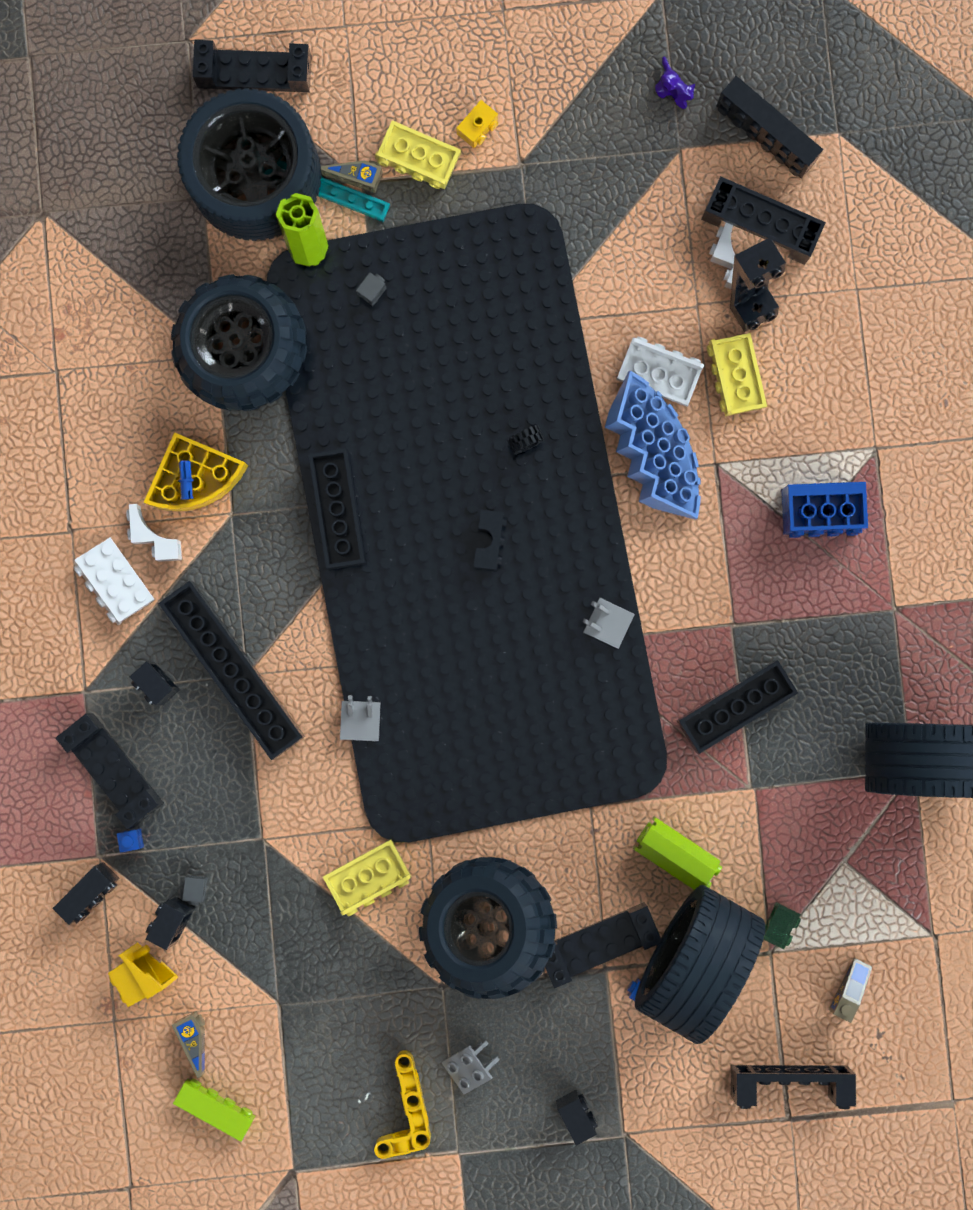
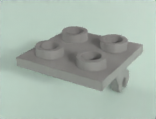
M599 598L597 603L592 601L591 605L595 609L589 621L587 619L583 620V623L587 625L583 633L619 649L635 614L602 598Z
M348 695V701H342L340 740L379 741L381 702H372V696H368V702L353 701V696Z
M486 1040L474 1049L469 1045L441 1062L463 1094L470 1092L493 1078L488 1071L500 1060L498 1056L491 1059L484 1067L476 1057L488 1045Z

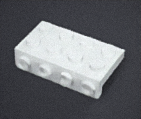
M632 338L616 380L623 382L628 371H632L649 382V386L656 392L659 391L663 398L687 407L704 367L701 361L694 357L686 358L679 351L673 350L671 352L665 350L663 345L647 343L648 340L645 338Z
M108 538L74 560L75 566L73 568L79 577H84L87 589L90 592L94 591L97 596L95 598L101 608H106L108 611L107 616L112 623L116 622L117 625H120L123 620L154 601L153 596L111 538Z

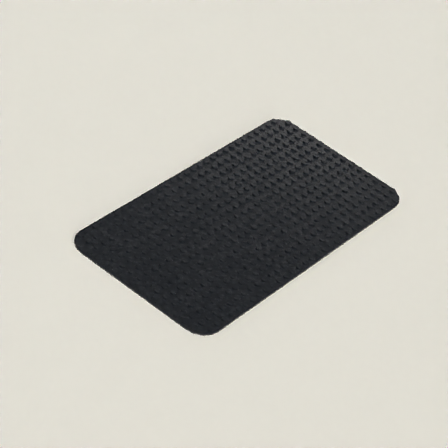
M515 204L327 240L328 249L325 258L316 266L312 265L309 267L297 264L292 259L288 250L283 251L272 262L267 273V282L279 287L293 301L306 328L307 352L305 361L302 362L298 372L300 374L293 386L290 385L286 389V396L344 701H348V695H352L353 701L368 702V696H372V702H381L379 741L351 740L364 810L370 826L381 837L388 840L392 839L393 842H415L635 799L651 793L661 783L667 769V751L564 236L558 220L547 209L538 205ZM369 273H372L374 276L375 274L380 275L385 280L384 283L386 285V290L373 306L359 297L356 292ZM539 425L545 440L525 452L514 454L507 440L529 427ZM347 448L366 564L327 570L308 454ZM481 510L504 512L503 517L507 518L506 529L501 531V536L505 538L503 548H499L502 562L501 567H497V571L474 568L476 548H487L492 543V536L488 532L478 531ZM599 598H602L635 614L619 649L583 633L587 626L583 623V620L587 619L589 621L595 609L591 605L592 601L597 603Z

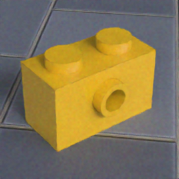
M480 100L457 126V135L473 148L477 144L481 145L486 139L485 135L497 127L499 123L498 113Z

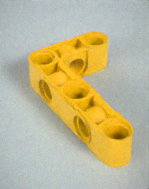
M402 1050L397 1054L395 1067L400 1081V1093L405 1115L408 1116L410 1129L384 1135L377 1139L374 1152L381 1159L424 1150L430 1144L431 1133L420 1080L413 1055L407 1050ZM407 1057L410 1062L407 1065H402L399 1059ZM416 1096L418 1102L410 1103L408 1097ZM423 1134L427 1137V1140L420 1142L416 1137ZM384 1143L388 1145L389 1149L382 1151L378 1146Z

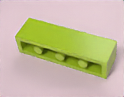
M187 1079L173 1104L242 1142L255 1118V1115L252 1114L253 1112L246 1107L240 1108L235 1105V1101L230 1098H222L214 1089L204 1088L198 1080Z

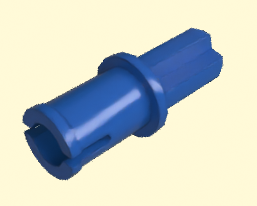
M180 461V480L178 482H180L181 500L193 499L192 482L194 479L191 477V462Z

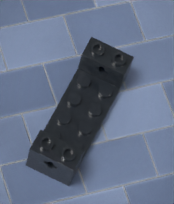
M194 40L193 79L197 88L243 90L244 88H249L250 90L258 89V91L310 93L312 55L309 44L289 43V52L217 50L213 40Z
M721 176L701 219L719 227L721 221H724L760 238L767 239L770 237L774 244L790 250L787 258L803 265L810 259L826 223Z
M770 237L734 255L730 309L744 332L754 330L765 321L770 322L778 315L779 306L768 290V283L770 279H777L783 275L786 262Z
M94 713L84 714L55 738L66 753L75 754L119 810L115 815L127 830L134 828L164 804Z
M643 902L554 940L556 942L555 949L545 968L555 989L571 982L572 976L643 947L644 950H647L663 942L648 906Z
M731 1065V1097L741 1109H751V1106H757V1082L761 1085H770L771 1082H779L781 1085H790L791 1082H798L800 1085H810V1082H818L820 1085H828V1097L839 1109L846 1110L850 1109V1106L856 1107V1074L847 1065Z

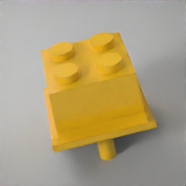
M138 942L118 955L123 960V963L108 973L111 984L117 988L121 1001L127 1007L144 998L149 999L178 978L163 961L159 963L149 953L150 947L148 945L142 947Z

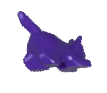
M662 57V65L665 71L660 81L655 85L656 93L661 98H665L668 95L672 96L677 106L686 109V101L694 98L695 84L686 85L679 75L671 69L666 57Z

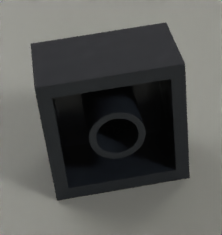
M146 661L129 676L133 680L131 684L138 691L142 690L145 694V700L151 705H164L180 690L163 670L152 661Z
M574 1090L557 1099L556 1105L565 1126L577 1146L597 1135L596 1128L598 1125L593 1112L587 1111L589 1109L588 1103L583 1093L579 1095L577 1090Z

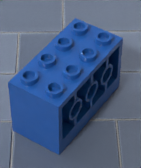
M866 482L788 484L781 489L783 535H789V538H799L804 534H808V537H820L824 533H827L828 537L839 536V534L846 533V536H856L868 528Z

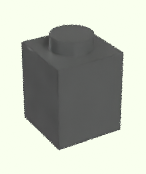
M369 273L356 290L357 295L373 306L386 290L385 280L378 274L374 276L372 273Z
M186 876L182 901H188L189 905H199L200 902L205 901L208 877Z

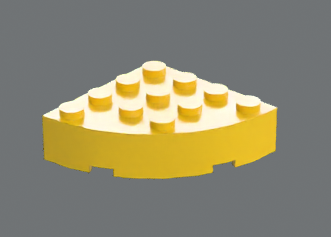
M174 432L143 503L168 511H189L205 507L221 499L231 491L242 478L248 465L241 460ZM180 461L191 462V477L194 479L192 482L193 499L181 500L180 482H178L180 480Z

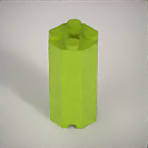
M294 193L291 195V198L281 200L276 217L292 259L297 264L309 267L318 265L325 258L328 242L319 211L312 198Z
M653 817L654 823L648 822L636 841L639 843L638 847L634 845L633 849L693 890L700 885L710 888L712 877L714 875L717 876L722 869L721 861L656 817Z

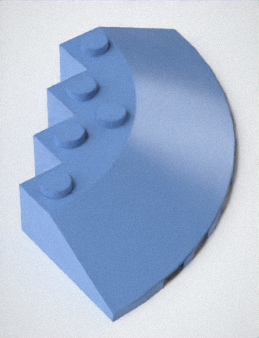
M628 371L609 410L605 428L620 435L616 452L631 459L627 477L643 484L639 502L656 510L696 520L698 519L701 496H699V485L701 481L697 474V467L699 466L696 453H693L689 442L690 436L677 417L679 415L675 409L662 398L663 395L650 387L649 382L632 371Z

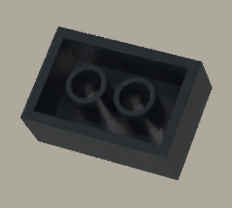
M104 862L95 865L52 909L68 925L74 922L77 924L90 914L89 909L97 907L104 900L103 895L105 896L117 887L116 882L120 878Z
M176 896L170 900L168 899L166 902L164 901L155 912L157 918L150 922L145 933L148 935L145 940L168 950L178 942L196 907L189 905Z

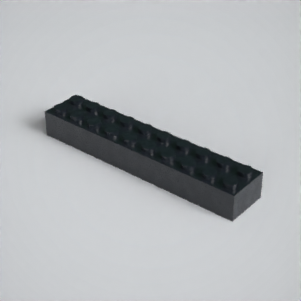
M188 581L158 603L271 760L276 759L305 737L194 582Z

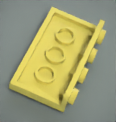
M392 120L379 150L375 153V159L380 165L384 167L391 166L400 174L407 173L412 175V178L422 182L424 180L428 182L433 188L445 189L461 154V149Z
M751 333L719 340H710L709 345H707V353L709 357L712 356L713 364H711L712 374L716 375L717 378L715 388L717 394L720 393L721 401H719L721 412L725 413V417L766 408L767 403Z
M392 839L323 876L342 916L345 914L351 916L358 911L357 908L361 905L367 907L375 902L374 898L380 895L383 898L391 894V889L396 886L399 889L409 884L408 880L411 878Z

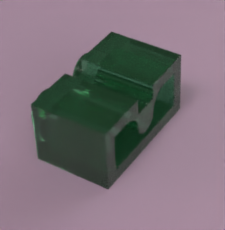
M776 902L765 924L763 940L785 949L792 941L793 936L790 935L792 929H797L800 924L801 918L799 917L801 914Z

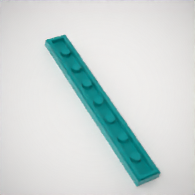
M251 149L244 168L286 183L293 165ZM324 177L320 179L321 187L319 188L318 197L384 222L390 208V203Z

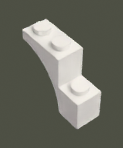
M725 223L724 227L720 226L716 235L719 240L717 244L713 243L709 254L712 255L711 262L729 268L723 280H726L724 287L731 289L735 255L731 244L733 225Z
M129 504L126 516L127 520L130 521V529H128L127 534L131 543H154V546H152V556L158 562L182 560L181 541L166 539L156 535L145 523L141 506Z

